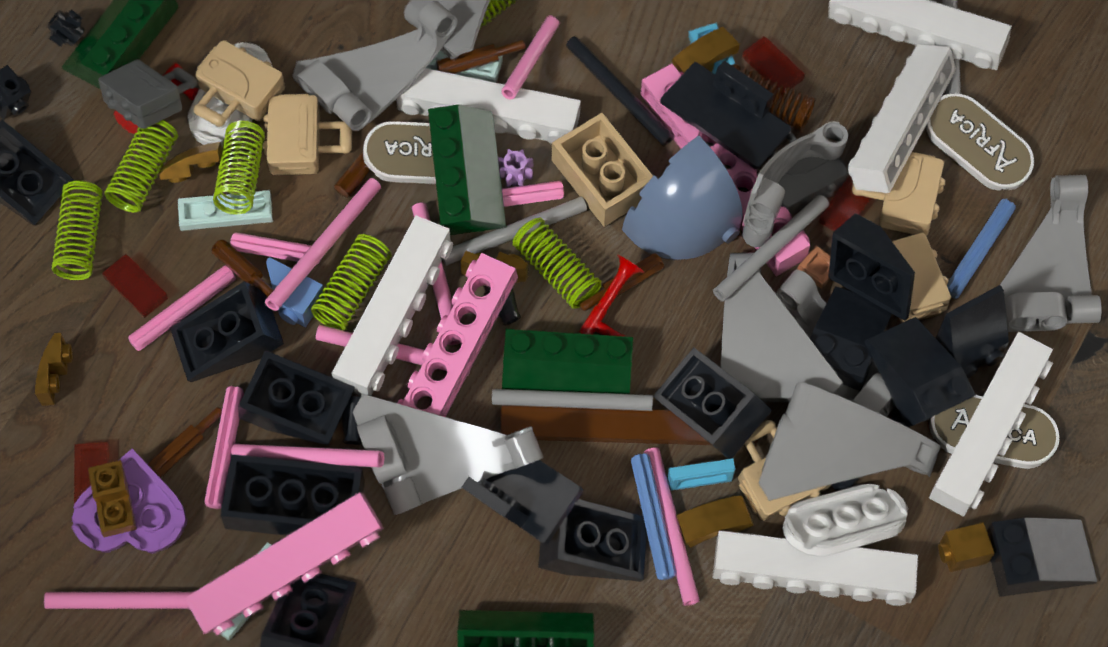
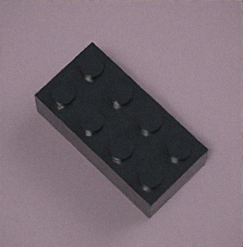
M232 454L220 517L225 529L289 536L358 493H363L365 485L363 469L360 467Z

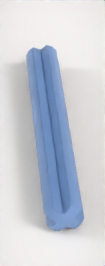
M1002 199L949 279L947 287L952 298H959L1016 208L1013 202L1007 199Z
M637 454L631 458V464L655 570L659 580H668L676 576V569L652 464L648 454Z

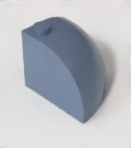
M697 136L668 160L670 165L659 179L654 175L639 193L642 199L639 201L637 208L634 206L630 207L623 222L622 231L638 247L650 254L656 253L659 257L675 260L696 258L709 253L724 242L726 244L732 242L740 233L743 212L736 186L718 156L700 136Z

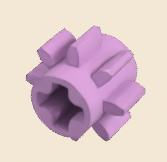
M508 149L504 158L498 157L501 179L505 178L507 187L511 185L523 186L526 178L533 179V170L531 169L533 167V158L526 159L523 149L520 151Z

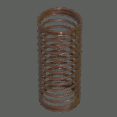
M732 64L733 67L740 71V65ZM744 68L742 73L746 75L747 69ZM752 70L747 75L749 78H752ZM758 73L755 74V76H754V78H753V80H754L755 82H757V80H758V78H759V74H758ZM762 76L758 83L763 86L765 76ZM771 78L767 80L764 86L767 90L771 84ZM777 81L773 83L770 92L773 94L777 87ZM783 84L779 86L769 109L770 113L773 112L784 87ZM789 86L785 89L774 114L777 118L789 93ZM795 89L792 90L789 99L786 103L784 112L779 118L783 122L785 119L786 112L789 109L792 100L795 96ZM802 92L798 93L790 115L785 121L791 128H794V131L799 133L806 126L816 101L815 97L812 98L810 96L808 98V94L805 95L797 115L790 125Z

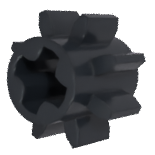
M72 9L65 13L61 10L57 11L47 24V28L51 30L49 39L60 47L63 43L73 46L85 30L81 26L82 22H80L82 17Z

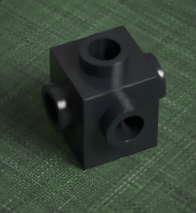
M8 65L0 69V117L3 120L11 115L18 116L23 113L29 106L28 100L32 92L26 80L20 76L18 77Z

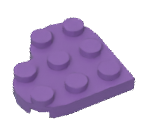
M131 449L120 460L123 464L137 530L103 537L100 530L96 502L93 499L90 486L74 504L72 528L78 539L91 549L108 553L130 543L138 550L154 554L175 544L187 525L185 509L179 498L142 458Z

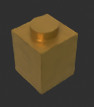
M984 523L946 531L938 545L940 558L943 563L948 564L950 572L988 564L994 554Z

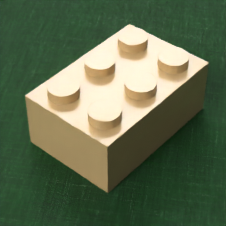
M603 113L552 142V162L578 195L583 197L586 205L604 227L628 213L630 207L634 206L636 208L639 201L642 199L639 193L653 175Z

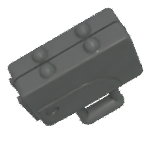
M135 60L100 77L98 80L103 100L108 107L115 109L124 116L125 120L133 122L141 129H145L181 111L182 104L179 94L197 86V79L182 68H175L172 72L162 76L140 60ZM177 79L183 84L176 86L171 80Z
M792 132L786 137L790 143L797 140ZM773 152L769 158L771 159L776 153ZM807 157L799 160L778 182L785 190L781 207L787 208L791 216H793L818 195L827 198L832 197L834 191L840 189L845 184L848 174L846 164L840 157L836 160H827L819 157Z

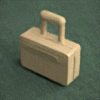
M221 41L217 47L214 46L197 68L196 77L199 88L206 92V94L195 105L194 113L217 127L225 125V122L235 109L259 121L268 111V100L270 97L280 95L285 89L282 72L273 68L270 62H263L248 54L245 48H237L227 41ZM213 97L229 105L222 114L206 107Z
M287 94L271 96L268 100V114L263 118L268 133L267 141L263 143L264 154L267 156L269 171L272 175L316 174L319 171V153L347 154L351 151L352 129L343 121L320 122V110L316 96L309 94ZM340 129V145L319 146V130Z
M911 152L890 193L856 190L854 183L852 192L856 196L884 200L879 222L882 228L914 235L924 233L927 236L931 221L938 217L940 210L939 205L936 204L937 194L942 193L944 190L945 180L941 177L944 161L935 156Z
M919 233L892 241L915 271L910 313L907 320L914 317L922 320L946 311L951 298L947 287L949 281L946 276L942 275L936 261L937 252L931 249L926 235Z
M772 420L762 422L745 442V446L755 463L745 467L738 476L739 487L750 508L763 521L777 514L786 516L792 505L806 499L819 497L820 492L831 486L827 485L772 501L768 500L758 483L766 458H761L753 441L769 433L774 438L777 427Z

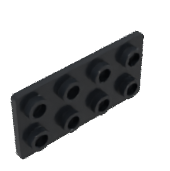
M725 60L717 68L716 74H713L699 63L694 62L660 99V103L754 169L761 167L790 134L792 129L788 124L768 111L774 94Z
M540 460L487 479L483 478L479 482L468 476L461 487L545 545L549 544L583 493L581 487Z

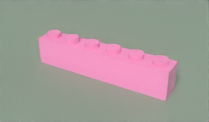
M358 493L184 599L204 634L214 631L217 636L233 627L232 620L239 615L244 614L245 618L263 609L264 607L261 602L273 596L274 600H277L291 592L292 588L290 585L302 578L305 583L321 574L322 572L319 567L331 561L335 565L351 555L348 550L360 543L363 548L380 538L377 532L384 528L365 495Z

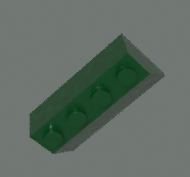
M113 0L62 65V69L100 89L98 81L100 77L141 58L177 11V0Z
M459 104L428 109L440 225L450 229V236L507 228L493 112Z
M506 329L502 389L630 394L633 337Z
M459 610L457 647H594V613Z

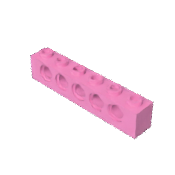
M483 253L480 254L477 261L473 260L470 263L466 272L468 279L464 287H459L456 290L451 302L454 305L448 316L444 315L437 327L439 334L434 344L429 343L422 356L424 363L420 371H414L407 386L410 389L405 399H400L397 404L446 417L518 279L514 267ZM480 286L491 288L489 294L484 297L476 296L475 291ZM467 313L476 315L473 323L469 325L460 323L463 315ZM450 342H461L462 346L457 352L450 353L446 351V347ZM440 368L447 370V375L444 379L440 381L431 379L432 373ZM425 396L432 398V404L428 408H417V402L420 398Z

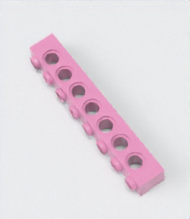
M670 64L642 80L641 96L660 122L674 135L673 139L681 149L697 136H700L705 142L714 144V146L709 147L718 156L723 165L731 167L727 171L736 189L743 187L749 190L748 192H741L737 189L742 204L743 214L740 229L743 231V220L749 198L758 177L757 170L660 103L661 97L683 74L682 71L678 72L673 64ZM783 206L775 219L770 238L772 234L777 233L792 219L788 209ZM802 230L766 263L775 276L782 274L805 259L810 248V240L807 234Z

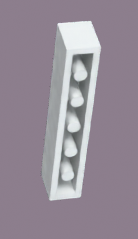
M929 0L829 1V18L834 19L840 24L854 25L869 33L876 32L889 36L898 42L905 41L914 45L951 47L953 59L969 61L981 68L997 70L1009 42L1011 25Z
M917 44L911 56L907 58L900 76H897L889 96L885 97L883 106L879 114L874 117L872 126L866 137L862 139L859 150L849 162L848 172L852 177L856 190L890 193L956 70L951 47Z
M427 68L396 99L397 110H402L410 115L421 114L429 116L428 109L458 104L492 111L496 133L507 132L519 135L524 139L535 138L548 141L551 144L577 128L581 100L520 88L514 99H507L501 92L504 84Z
M415 215L332 372L334 379L355 387L354 394L358 396L363 394L371 396L373 391L378 392L385 379L383 372L386 366L394 363L399 351L398 343L402 337L406 338L413 324L411 318L415 311L422 309L426 300L425 292L429 284H435L439 276L440 268L438 267L442 259L446 260L452 251L453 242L450 239L449 228Z
M1020 332L1017 333L935 484L929 499L963 517L969 507L976 510L985 493L979 490L982 482L990 483L998 468V465L993 463L997 454L1004 457L1012 442V439L1008 438L1007 435L1011 428L1016 431L1019 429L1026 416V413L1021 411L1024 403L1032 404L1040 389L1035 386L1038 377L1045 379L1053 365V362L1048 360L1053 351L1052 348Z
M719 531L716 540L713 579H720L721 583L727 585H738L740 582L753 583V586L759 589H771L773 586L785 587L787 591L792 593H804L806 590L818 591L820 595L825 597H838L839 594L850 595L857 601H871L873 598L886 600V603L890 605L900 606L905 605L906 602L910 603L916 594L918 555L856 547L831 555L815 556L799 551L784 538Z

